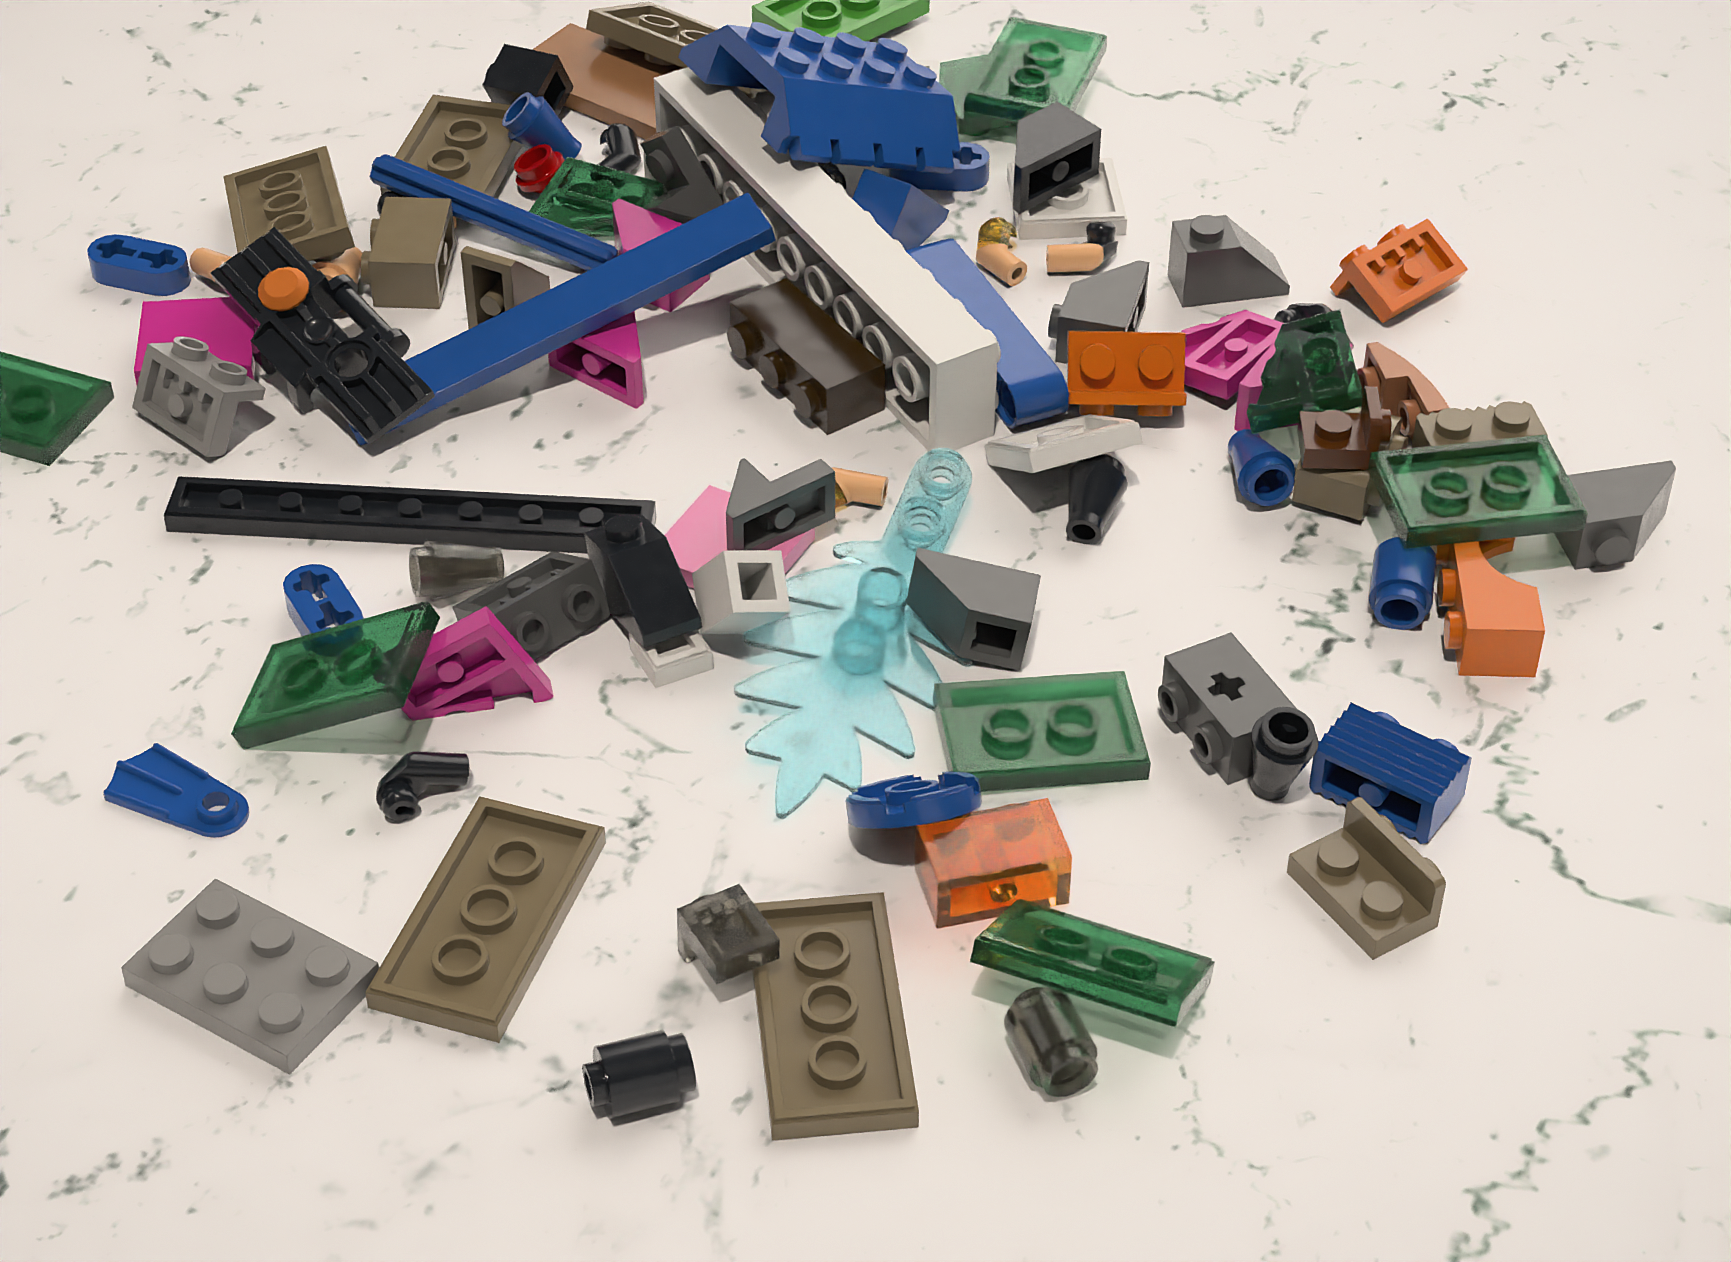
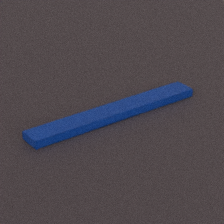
M747 192L405 360L407 365L433 390L435 397L388 432L775 242L776 238L772 226ZM348 423L360 446L366 444L367 442Z

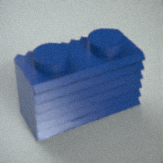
M1350 702L1347 710H1344L1341 717L1337 718L1334 726L1331 725L1328 733H1324L1321 741L1318 740V749L1312 760L1309 787L1314 794L1321 792L1325 799L1333 798L1337 805L1342 803L1347 805V802L1357 797H1362L1378 814L1386 816L1393 823L1397 832L1404 831L1408 839L1416 837L1420 844H1424L1431 839L1465 795L1472 757L1461 753L1455 745L1447 740L1431 739L1400 725L1388 713L1372 712Z

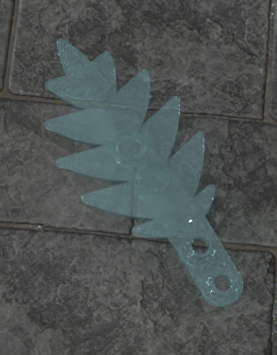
M935 448L917 460L881 540L851 541L833 546L832 554L834 557L854 564L817 569L786 579L789 601L827 610L772 621L748 630L743 634V642L748 646L808 658L764 670L734 686V694L739 698L793 709V711L771 721L745 742V751L749 755L780 762L775 789V814L780 819L786 818L800 807L817 789L824 778L850 792H855L858 790L857 788L861 787L862 757L856 732L905 759H911L915 756L916 749L908 721L889 687L943 717L952 714L953 706L946 687L934 665L917 642L965 667L971 666L974 660L958 657L907 605V597L917 547L940 553L944 552L971 489V469L963 456L955 450ZM941 477L947 479L950 483H938L933 479ZM914 525H924L930 531H917L911 527Z

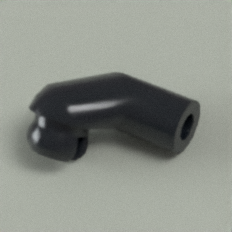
M621 123L610 125L600 135V145L607 143L608 149L605 151V154L609 156L594 167L593 176L597 183L604 188L614 186L637 168L642 160L636 133L632 128Z

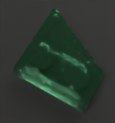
M567 157L529 212L590 237L614 236L612 203L617 199H621L643 208L664 194L663 184L656 180Z

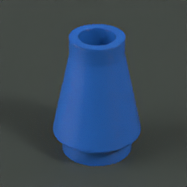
M529 92L522 94L513 102L503 117L502 125L509 130L508 137L529 149L537 145H549L553 151L562 154L566 161V166L577 157L582 148V143L570 133L542 96L536 98Z
M1243 429L1236 432L1230 438L1227 449L1232 457L1241 495L1249 502L1261 506H1273L1284 501L1294 487L1295 467L1292 460L1262 439L1255 430Z

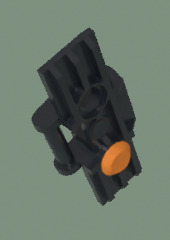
M275 227L211 272L213 279L259 327L250 340L254 360L268 375L278 371L287 380L289 397L303 413H308L313 409L314 403L310 397L313 390L317 388L361 437L370 444L435 397L433 390L402 359L411 344L409 337L401 329H392L357 293L358 286L349 275L341 274L328 281L327 277L320 270L317 271ZM343 310L363 332L356 337L350 338L332 318Z

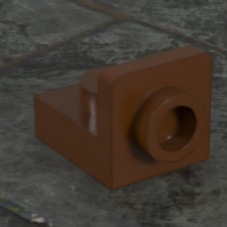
M1364 387L1360 413H1348L1338 410H1326L1323 412L1300 411L1297 433L1302 468L1376 470L1379 445H1389L1392 425L1390 409H1381L1378 387Z

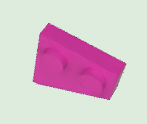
M1243 310L1221 317L1220 320L1214 323L1199 324L1181 330V332L1186 333L1184 384L1204 391L1211 396L1228 400L1238 392L1239 383L1285 329L1287 324Z
M487 606L375 665L377 684L412 721L443 717L453 711L470 713L494 709L493 698L532 692L534 703L544 702L554 697L549 677Z

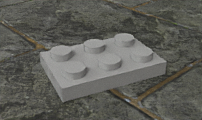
M215 878L121 967L125 986L290 1075L366 997L365 991L377 973L379 964L377 961Z

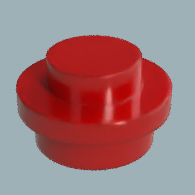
M542 144L532 147L521 154L514 163V170L517 173L516 183L524 192L545 193L553 189L561 181L562 173L566 168V161L561 153L553 151L549 145Z

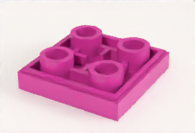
M231 297L144 301L142 304L134 365L136 385H138L147 344L170 343L174 341V338L180 336L198 339L209 346L208 352L223 361L233 362L244 367L247 370L246 376L254 380L256 361L253 358L250 340L257 331L258 325Z

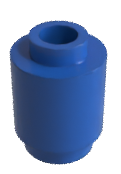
M1394 537L1382 542L1376 548L1373 558L1369 603L1376 619L1384 626L1398 630L1411 629L1418 626L1430 612L1433 604L1437 558L1434 550L1427 543L1412 537Z

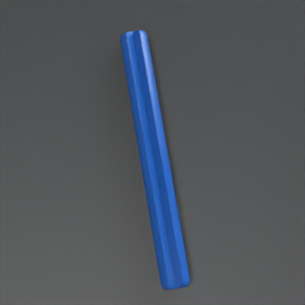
M388 154L376 157L372 163L369 177L374 184L405 197L451 199L454 217L587 271L617 257L619 254L617 248L613 245Z

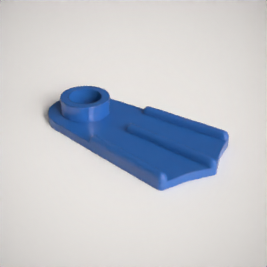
M154 743L151 748L124 761L118 760L112 780L103 791L104 800L205 837L215 838L230 835L242 828L249 817L248 802L242 794L159 743ZM215 806H226L218 811H209L210 808Z

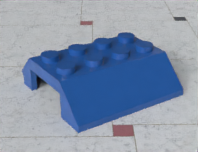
M752 22L750 27L727 24L681 49L678 58L706 84L769 90L775 96V100L760 137L777 153L786 154L789 148L790 157L794 161L831 162L840 165L874 166L876 168L908 171L915 169L919 172L950 174L954 170L953 155L960 152L953 95L936 81L937 75L934 71L913 61L907 55L908 49L897 41L879 38L877 43L868 42L848 33H837L836 38L827 37L801 27L795 28L794 32L778 31L770 25Z

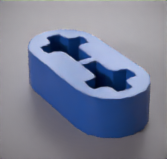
M959 142L960 152L953 155L954 170L952 173L919 172L915 169L913 171L889 169V177L912 184L916 188L923 190L974 191L984 187L989 180L990 156L989 152L978 144Z
M113 234L96 239L87 249L93 279L106 286L154 296H169L182 292L191 282L186 252L175 245Z
M309 564L292 570L285 577L283 590L288 615L311 652L317 658L327 662H342L358 656L365 649L367 637L362 610L337 572L331 567L322 564ZM312 594H315L316 597H318L319 599H320V598H323V599L318 600V601H315V599L313 598ZM334 624L338 632H335L334 629L327 626Z

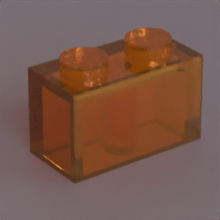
M1048 798L1008 804L1002 807L970 812L947 820L916 825L915 872L936 929L1069 903L1072 854Z

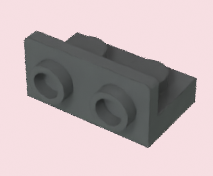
M554 551L452 607L457 621L487 606L533 660L607 619L611 614L592 559Z

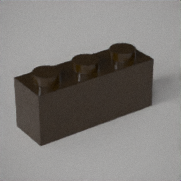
M787 278L729 301L730 327L727 329V338L734 354L740 359H745L762 375L770 387L780 391L794 404L801 416L809 418L825 434L829 435L885 410V364Z

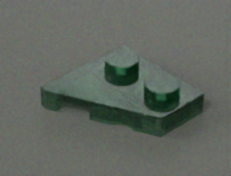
M1340 309L1282 324L1274 343L1276 351L1267 360L1260 377L1263 389L1256 404H1249L1246 412L1251 432L1255 434L1298 423L1300 411L1323 412L1326 410H1338L1343 412L1361 407L1363 391Z

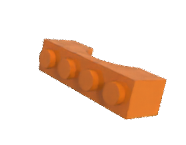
M1441 463L1437 488H1427L1425 520L1427 524L1436 525L1432 532L1431 548L1436 554V565H1442V569L1439 570L1437 599L1439 606H1448L1449 610L1446 612L1444 619L1445 649H1455L1458 675L1536 677L1545 635L1538 589L1503 575L1487 561L1494 556L1513 551L1522 506L1514 465Z

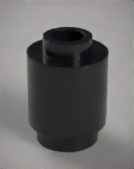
M663 1030L597 1045L593 1047V1062L585 1063L582 1066L585 1089L591 1106L594 1108L603 1105L610 1119L677 1103L680 1101V1094L696 1089L694 1063L689 1045L682 1033L667 1036Z

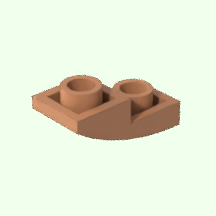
M1379 342L1367 343L1364 366L1359 368L1356 373V388L1359 399L1362 402L1365 386L1378 387L1381 409H1390L1391 415L1401 417L1400 431L1404 436L1409 435L1411 441H1413L1416 417L1420 413L1429 415L1432 411L1438 413L1450 407L1432 382L1409 361Z

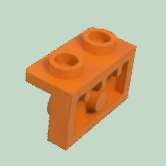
M1427 218L1409 229L1404 224L1396 226L1378 241L1376 247L1370 250L1366 245H1361L1354 249L1339 263L1342 272L1331 284L1330 289L1338 296L1354 287L1380 321L1384 323L1459 281L1468 268Z
M1068 331V404H1079L1080 415H1114V405H1138L1137 415L1172 416L1173 406H1186L1187 393L1184 392L1186 333Z

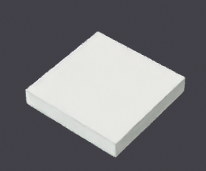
M1100 158L1098 175L1021 214L1013 210L1019 240L1087 237L1086 227L1091 222H1112L1116 227L1115 236L1127 235L1128 219L1113 158ZM1015 162L1007 163V182L1012 207Z
M1088 414L988 441V444L985 445L989 465L1035 473L1142 444L1143 441L1139 422Z

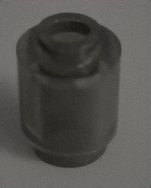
M1034 987L1021 993L1014 1000L1004 1017V1028L1031 1081L1036 1086L1044 1088L1047 1094L1054 1097L1069 1096L1081 1091L1093 1081L1097 1074L1098 1065L1096 1058L1098 1052L1068 993L1056 987Z

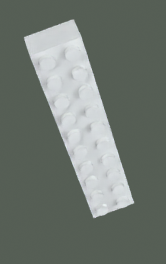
M689 67L655 77L656 133L679 126L723 203L725 204L748 192L773 228L776 241L744 256V259L769 285L787 278L885 364L886 408L934 458L993 436L995 409L999 404L996 390L997 363L1001 357L1000 347L994 334L990 330L984 329L966 311L963 304L945 291L935 281L931 272L923 269L905 251L902 244L898 240L892 239L875 222L873 216L868 211H864L846 193L843 186L835 183L818 166L817 162L794 161L790 157L789 148L786 154L777 153L760 136L768 116L758 103H754L738 87L706 84Z

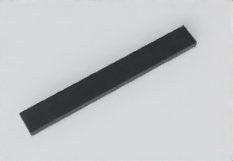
M184 476L177 478L163 515L167 532L588 554L584 532L604 526L607 520L619 515L642 514L655 526L657 517L656 501Z

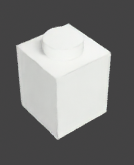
M781 550L723 551L692 573L696 606L702 622L700 634L759 633L791 612Z

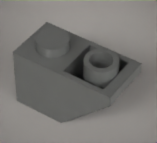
M917 547L906 604L958 657L1020 670L1032 625L1041 575Z

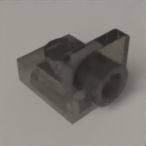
M740 884L714 894L701 896L692 903L677 908L678 953L686 963L699 959L716 985L780 959V939Z

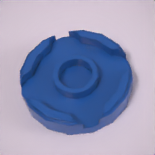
M953 771L942 772V774L938 775V781L922 780L921 776L914 777V774L880 780L857 788V791L853 792L852 795H848L845 799L848 823L855 827L871 829L899 828L947 820L970 813L981 807L982 804L979 778L967 772Z

